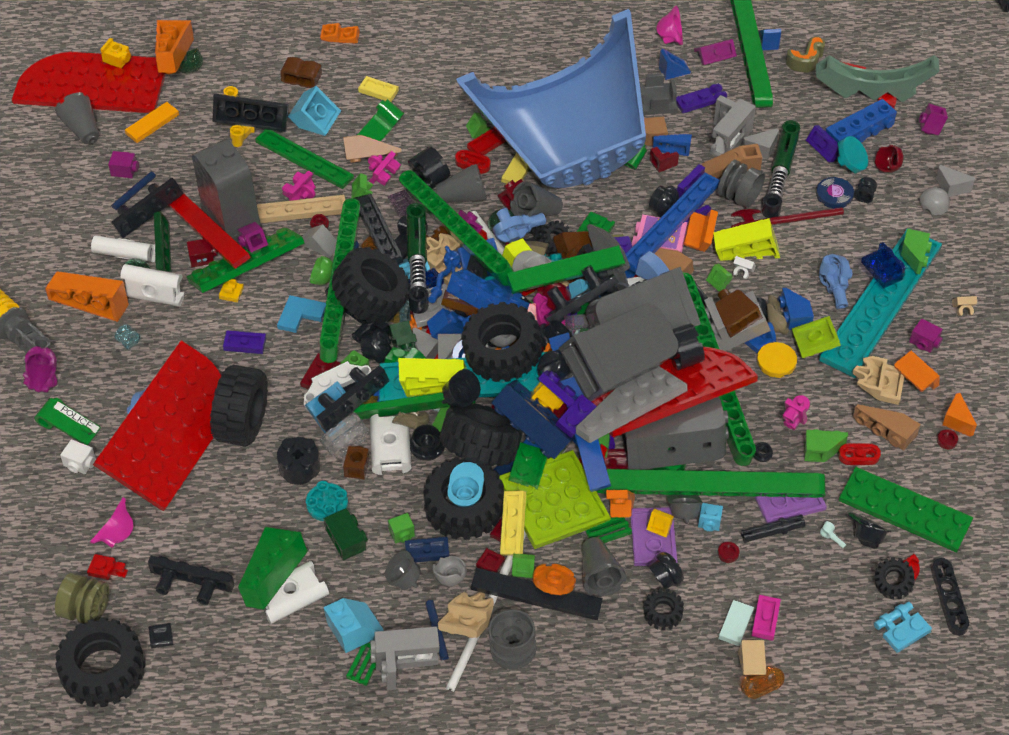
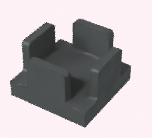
M663 73L647 74L645 85L639 82L643 115L677 113L675 81L670 80V83H664Z

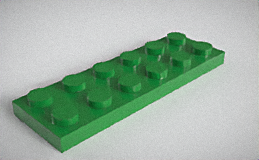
M281 228L275 234L265 236L268 243L267 246L253 252L243 247L251 258L236 269L223 258L210 262L209 266L203 269L199 268L192 271L190 275L186 276L187 280L192 286L204 293L304 244L303 237L289 228Z
M855 467L839 497V501L956 553L974 518L858 467Z

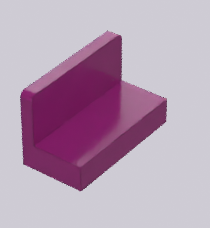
M733 39L694 48V52L699 51L702 65L737 56Z

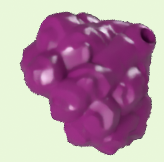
M32 347L26 353L24 359L26 372L23 373V384L30 390H35L38 393H47L50 388L58 384L55 374L57 358L48 347Z

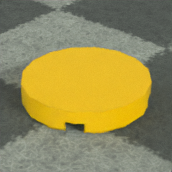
M767 343L758 352L757 364L764 374L770 377L781 378L784 375L793 373L797 364V355L790 346L784 343Z

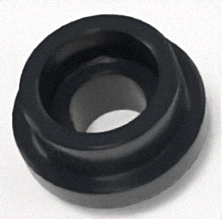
M760 442L755 445L754 458L757 461L767 462L772 458L773 450L768 443Z

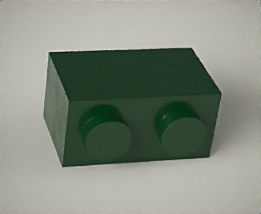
M347 508L323 518L325 530L343 561L366 551L365 542H368L367 536L363 530H359L355 515H350Z

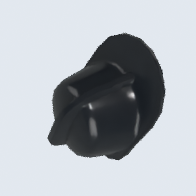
M559 349L548 351L540 358L537 367L539 377L546 370L556 373L560 377L559 381L574 377Z
M468 369L458 371L443 386L442 393L444 399L442 403H448L453 408H466L479 397L481 391L477 376Z
M851 512L847 514L856 521V537L864 546L877 549L879 544L883 542L887 532H892L859 514Z

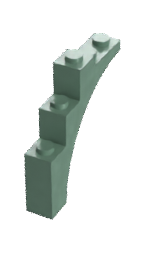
M830 55L816 64V77L844 98H848L860 90L872 100H876L889 92L901 102L913 97L916 94L917 86L940 72L939 58L935 55L917 64L892 70H868L853 67L840 62Z

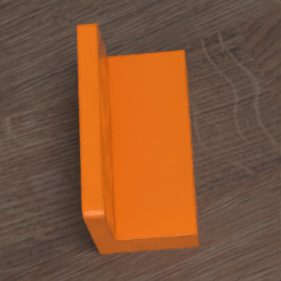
M711 209L706 216L694 212L689 217L684 245L705 252L712 243L718 212Z
M912 350L894 364V368L921 392L929 386L933 390L939 386L940 376Z

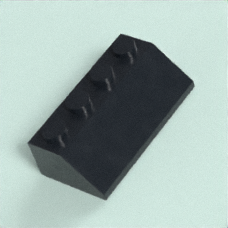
M215 93L213 95L212 122L285 132L289 104Z

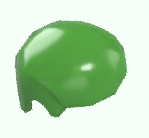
M324 256L317 258L311 273L310 283L322 286L330 282L333 265L330 258Z

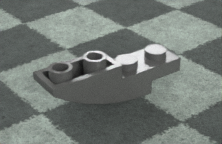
M592 224L587 225L589 238L595 251L619 245L625 265L609 269L607 273L608 275L612 273L615 275L619 282L616 284L618 290L629 287L625 271L630 268V264L618 241L603 228Z

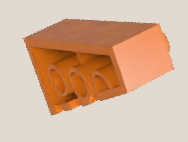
M157 20L155 55L158 72L166 74L176 73L194 40L191 20Z
M57 271L45 288L48 299L117 322L129 305L124 282L120 280Z

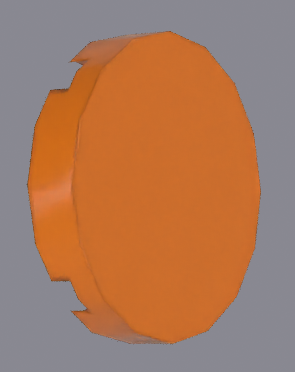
M542 564L534 570L533 583L543 592L563 595L570 593L575 587L576 578H574V573L565 566L559 564L546 566L547 564Z

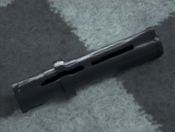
M802 514L787 519L782 517L772 523L741 530L740 533L741 537H744L743 542L745 544L780 533L784 535L788 531L804 528L805 520H802L804 518Z

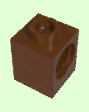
M348 446L343 465L344 477L365 480L370 460L368 448Z

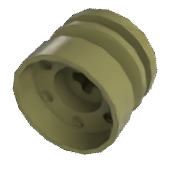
M74 573L67 574L56 596L55 613L57 617L72 621L77 619L79 623L83 624L88 623L87 620L91 619L100 621L108 604V583L92 578L88 581L87 577Z

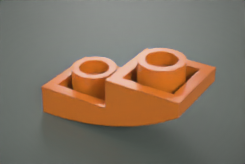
M339 23L322 25L320 38L328 42L358 43L360 30L358 26L341 28Z

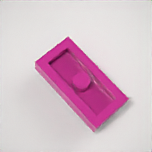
M759 595L752 637L774 640L781 599Z

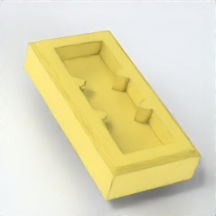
M366 76L358 87V91L362 94L384 101L388 99L392 102L399 91V87Z

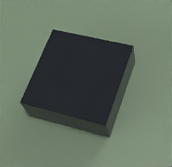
M171 623L148 627L151 649L173 645Z

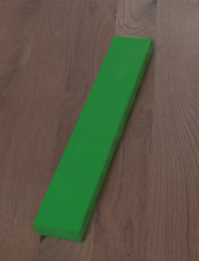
M265 129L255 139L256 143L341 189H344L354 179V174L272 130Z
M618 245L507 273L506 277L511 292L514 294L582 277L584 275L581 270L589 265L597 273L624 266L625 261Z
M435 393L361 404L352 414L357 420L369 419L375 414L383 417L397 415L399 412L411 413L450 407V405L442 403L444 399L443 393Z

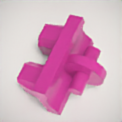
M393 151L383 161L382 155L370 156L368 159L370 166L368 168L371 171L375 169L373 176L369 180L370 183L374 184L377 181L385 186L392 177L385 170L387 169L393 174L399 170L401 164L394 159L396 154Z
M307 171L305 174L297 172L293 176V183L295 185L286 183L282 187L283 195L288 197L289 201L314 198L316 186L311 178L313 173Z
M803 395L796 396L793 401L787 398L785 401L786 411L782 415L783 419H785L784 425L795 431L799 423L804 425L807 422L806 412L810 408V401Z

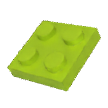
M830 316L792 328L802 359L841 346Z

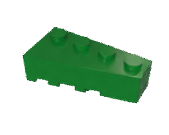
M270 527L264 528L238 586L246 607L264 610L308 551L301 532Z

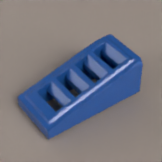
M692 135L654 136L653 148L658 147L662 153L670 152L671 154L677 151L679 155L689 156Z

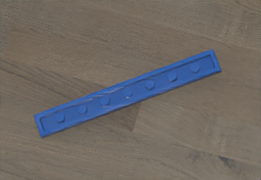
M704 173L626 253L630 264L629 270L636 273L639 259L649 251L655 253L718 188L720 180Z
M569 332L549 338L552 351L558 350L559 347L570 339ZM574 377L560 381L563 385L572 387L577 397L581 394L584 395ZM575 434L590 491L594 492L610 487L611 482L599 439L589 443Z

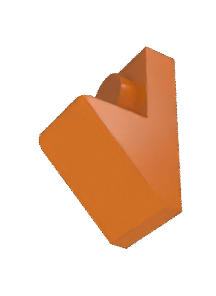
M607 490L606 499L610 500V516L631 517L635 494L629 490Z

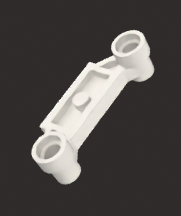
M347 361L311 378L313 383L304 395V407L305 404L337 381L342 387L355 382L349 375L353 368L358 367L365 375L372 371L371 368L367 365H351Z

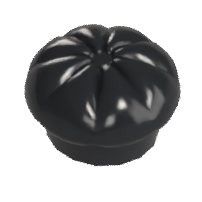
M658 186L649 201V209L657 212V215L661 218L679 199L678 190L674 186Z
M551 320L548 324L543 323L539 326L542 347L546 348L547 343L550 344L549 338L568 332L570 338L572 337L569 329L559 321Z
M381 328L374 329L372 333H364L360 341L363 356L369 359V361L375 360L379 364L385 363V358L392 349L388 333Z
M421 425L414 429L410 438V451L417 459L431 461L442 455L445 448L440 441L439 430L432 425Z
M667 552L658 553L656 555L657 560L649 564L648 567L665 589L674 584L676 587L680 586L684 580L681 567H679V564L676 563L671 554Z

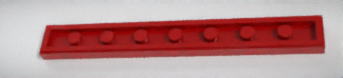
M185 194L168 205L234 269L251 258L245 249Z

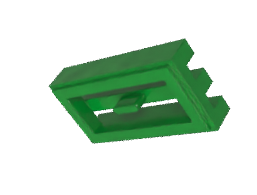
M613 517L607 522L587 529L585 532L588 538L625 528L624 530L600 537L604 543L631 535L632 529L631 527L629 528V523L625 520L626 517Z
M369 642L361 646L346 675L347 679L365 686L368 685L376 669V663H372L364 680L361 679L371 659V646ZM368 647L370 649L355 677L353 675Z

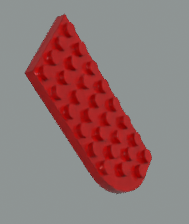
M63 52L45 57L27 68L17 82L12 103L56 107L59 102L62 104L65 101L64 98L66 96L81 92L85 96L87 94L90 98L92 109L150 113L157 107L166 73L158 72L156 57L131 56L130 60L122 68L103 62L102 55L99 53Z
M181 340L93 465L155 507L164 511L214 438L211 434L210 414L215 395L214 392L221 378V374L216 366L206 356Z
M703 347L705 360L679 371L675 369L673 359H668L660 367L685 382L688 391L613 430L609 434L612 437L622 435L758 381V375L736 355L716 348ZM614 390L592 401V403L598 406Z

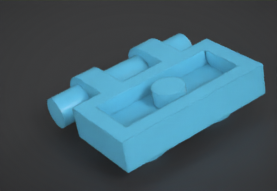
M910 602L897 605L894 611L889 614L884 613L879 617V620L874 622L877 630L883 627L888 630L884 633L883 638L896 653L929 634L932 630L931 626L918 612L913 616L909 615L908 612L913 609V605ZM900 617L903 622L895 625L893 621Z

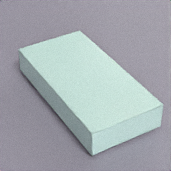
M733 600L719 634V639L740 646L754 607Z

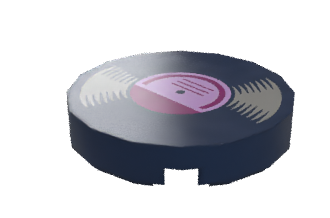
M828 177L818 184L816 196L818 201L824 203V206L828 208H844L852 202L854 189L843 178Z

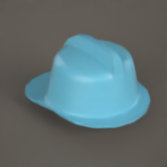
M463 462L452 470L448 486V497L451 502L458 507H470L478 502L482 494L484 482L482 469L475 463Z

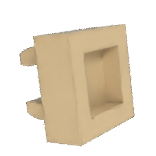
M977 296L956 297L952 300L953 307H959L957 309L958 316L963 315V308L968 310L969 316L973 315L974 309L972 306L977 304Z

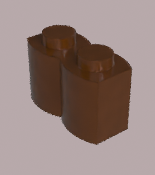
M288 57L280 71L281 81L287 84L313 88L317 85L322 75V66L315 61H304L297 57Z

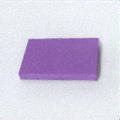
M755 497L766 524L778 521L782 517L787 519L799 514L804 516L824 511L827 508L822 497Z
M670 507L655 508L657 510L672 515ZM633 508L630 520L634 566H648L657 560L656 555L660 552L671 554L677 563L674 520L667 537L646 530L654 508Z

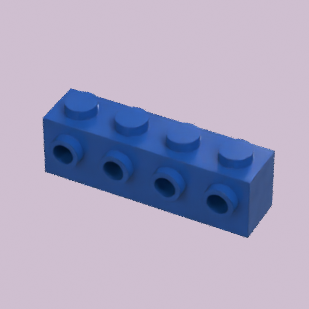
M881 99L827 127L826 132L837 143L848 136H853L862 143L866 138L877 135L881 130L891 128L895 123L897 111L884 99Z
M466 269L452 273L446 290L478 309L482 307L487 308L488 304L492 303L497 305L499 302H506V304H510V302L515 303L518 307L523 306L527 310L529 307V303Z

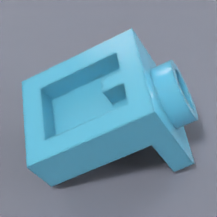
M703 503L698 528H703L706 531H719L723 506Z

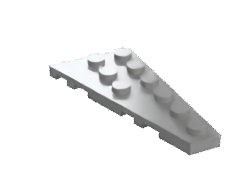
M659 366L616 388L576 426V434L591 443L688 391L687 384Z

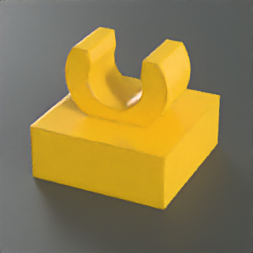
M235 279L224 282L219 293V299L238 302L244 285L237 283Z
M654 508L646 530L667 537L674 516Z

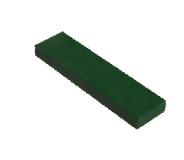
M159 211L154 213L156 270L171 272L169 221Z

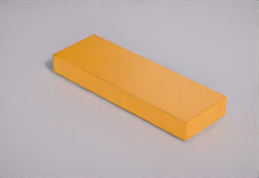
M165 102L126 128L125 134L138 143L177 117L179 111L168 102Z

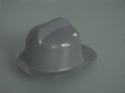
M667 496V501L670 504L671 513L674 518L683 519L684 523L688 524L690 519L699 516L701 504H703L699 496Z
M403 550L394 555L388 562L385 577L391 586L407 590L411 586L418 587L416 581L420 576L421 570L415 563L412 555L407 550Z

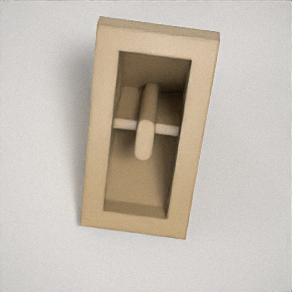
M742 640L738 655L743 675H766L764 640Z

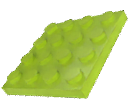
M573 450L563 453L555 459L549 458L546 460L538 490L530 485L527 487L508 481L511 472L500 475L499 479L503 481L504 491L526 492L524 531L534 549L581 533L611 519L597 492L590 491L585 470Z

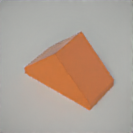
M956 393L945 415L943 426L970 437L974 435L977 424L961 393Z

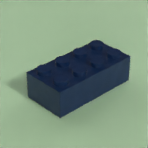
M517 379L507 384L492 401L495 411L511 420L510 424L517 430L521 429L526 434V439L532 444L536 443L542 448L541 452L548 458H557L576 438L575 435L571 438L555 424L560 418L548 407L542 406L538 402V398L533 400L531 392Z

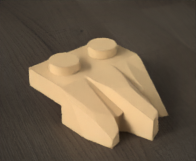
M442 233L439 234V241L431 237L426 238L428 248L427 262L431 272L436 277L447 267L443 262L446 253L445 246H448L451 251H457V248H460V244L451 235ZM462 266L460 269L455 268V272L462 270ZM451 272L442 279V282L447 286L452 275Z
M875 356L863 358L865 366H856L853 370V374L859 378L857 385L877 400L899 405L904 376L894 366L887 364L888 359Z
M465 592L461 593L448 604L449 612L438 622V629L450 634L478 638L489 625L494 605L493 598L485 599V594L481 592L471 597H468V594Z

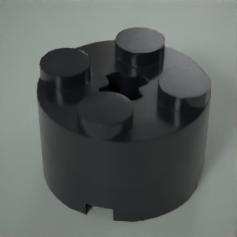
M431 146L408 160V164L413 172L431 189L450 177V170L447 164L443 165L441 162L443 157Z
M689 323L674 328L673 333L678 341V350L669 360L673 359L675 369L679 371L703 362L705 360V353L702 342H698L697 336L699 335L694 325Z
M295 437L286 438L282 441L277 451L280 475L288 483L294 485H303L310 482L320 471L319 452L314 440Z

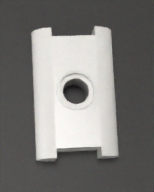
M94 236L92 239L91 251L93 253L130 260L155 262V245L102 236Z
M128 264L123 265L121 278L125 279L127 297L181 306L184 299V292H180L182 274Z
M375 414L370 418L372 471L378 475H382V471L402 470L403 473L411 470L409 427L393 424L392 420L395 416L379 417L378 414Z
M312 561L295 568L266 606V616L270 624L329 595L325 582L319 583L316 578ZM289 591H295L292 594H287Z

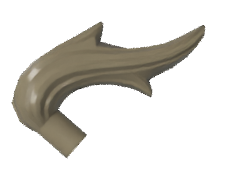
M769 295L767 304L768 322L773 324L775 332L787 335L789 329L786 327L787 321L785 317L781 314L779 301L773 295Z
M419 411L408 414L399 412L392 420V423L416 429L418 426L428 425L429 415L427 412Z

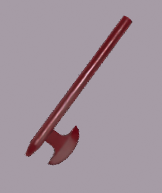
M843 207L771 217L769 219L772 225L843 215L844 210ZM742 209L733 212L731 217L739 216L743 218L744 222L736 223L731 228L764 220L753 219V215L761 213V211L758 209Z

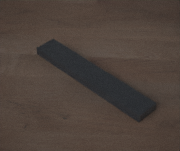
M372 194L353 198L360 202V217L375 248L383 254H388L398 264L403 263V257Z
M476 568L471 584V590L593 620H598L603 598L574 591L563 595L549 594L537 588L533 581Z

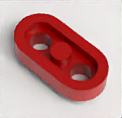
M460 150L455 155V163L460 168L465 169L477 164L480 174L487 173L491 168V161L485 155L469 150Z
M848 443L840 447L838 458L845 465H875L880 459L881 450L878 446L870 443Z

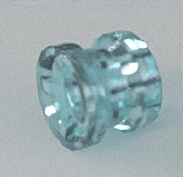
M128 324L119 327L114 336L126 349H131L140 340V334L133 331L132 327Z

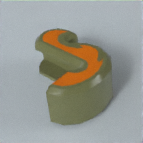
M819 36L811 37L805 54L800 51L787 50L786 65L797 72L808 73L814 71L819 57H823L824 39Z

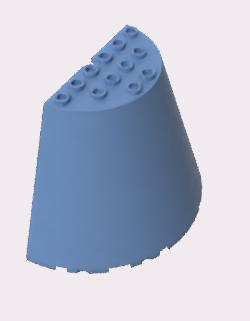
M629 9L612 15L610 32L603 38L605 41L603 45L599 43L590 51L591 57L587 60L583 57L578 63L553 75L522 86H512V90H507L505 86H493V89H491L489 84H481L474 72L456 79L463 92L546 186L566 188L580 184L589 185L598 178H607L611 175V172L631 160L644 146L646 132L632 19Z

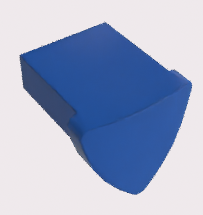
M767 322L771 331L745 342L757 354L761 347L767 343L776 342V334L771 322Z

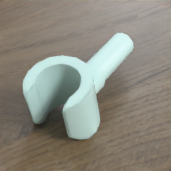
M826 521L820 534L825 538H831L844 548L846 544L833 533L835 526L831 522Z

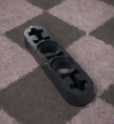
M938 558L933 562L931 568L932 576L948 629L952 634L961 636L968 630L969 619L951 562L945 558ZM939 565H941L942 568L945 569V577H942L943 573L942 570L938 568ZM945 583L950 584L953 590L945 591L941 585ZM954 602L959 608L951 610L948 608L947 603ZM956 616H958L957 619L959 624L963 625L962 628H959L958 625H955Z

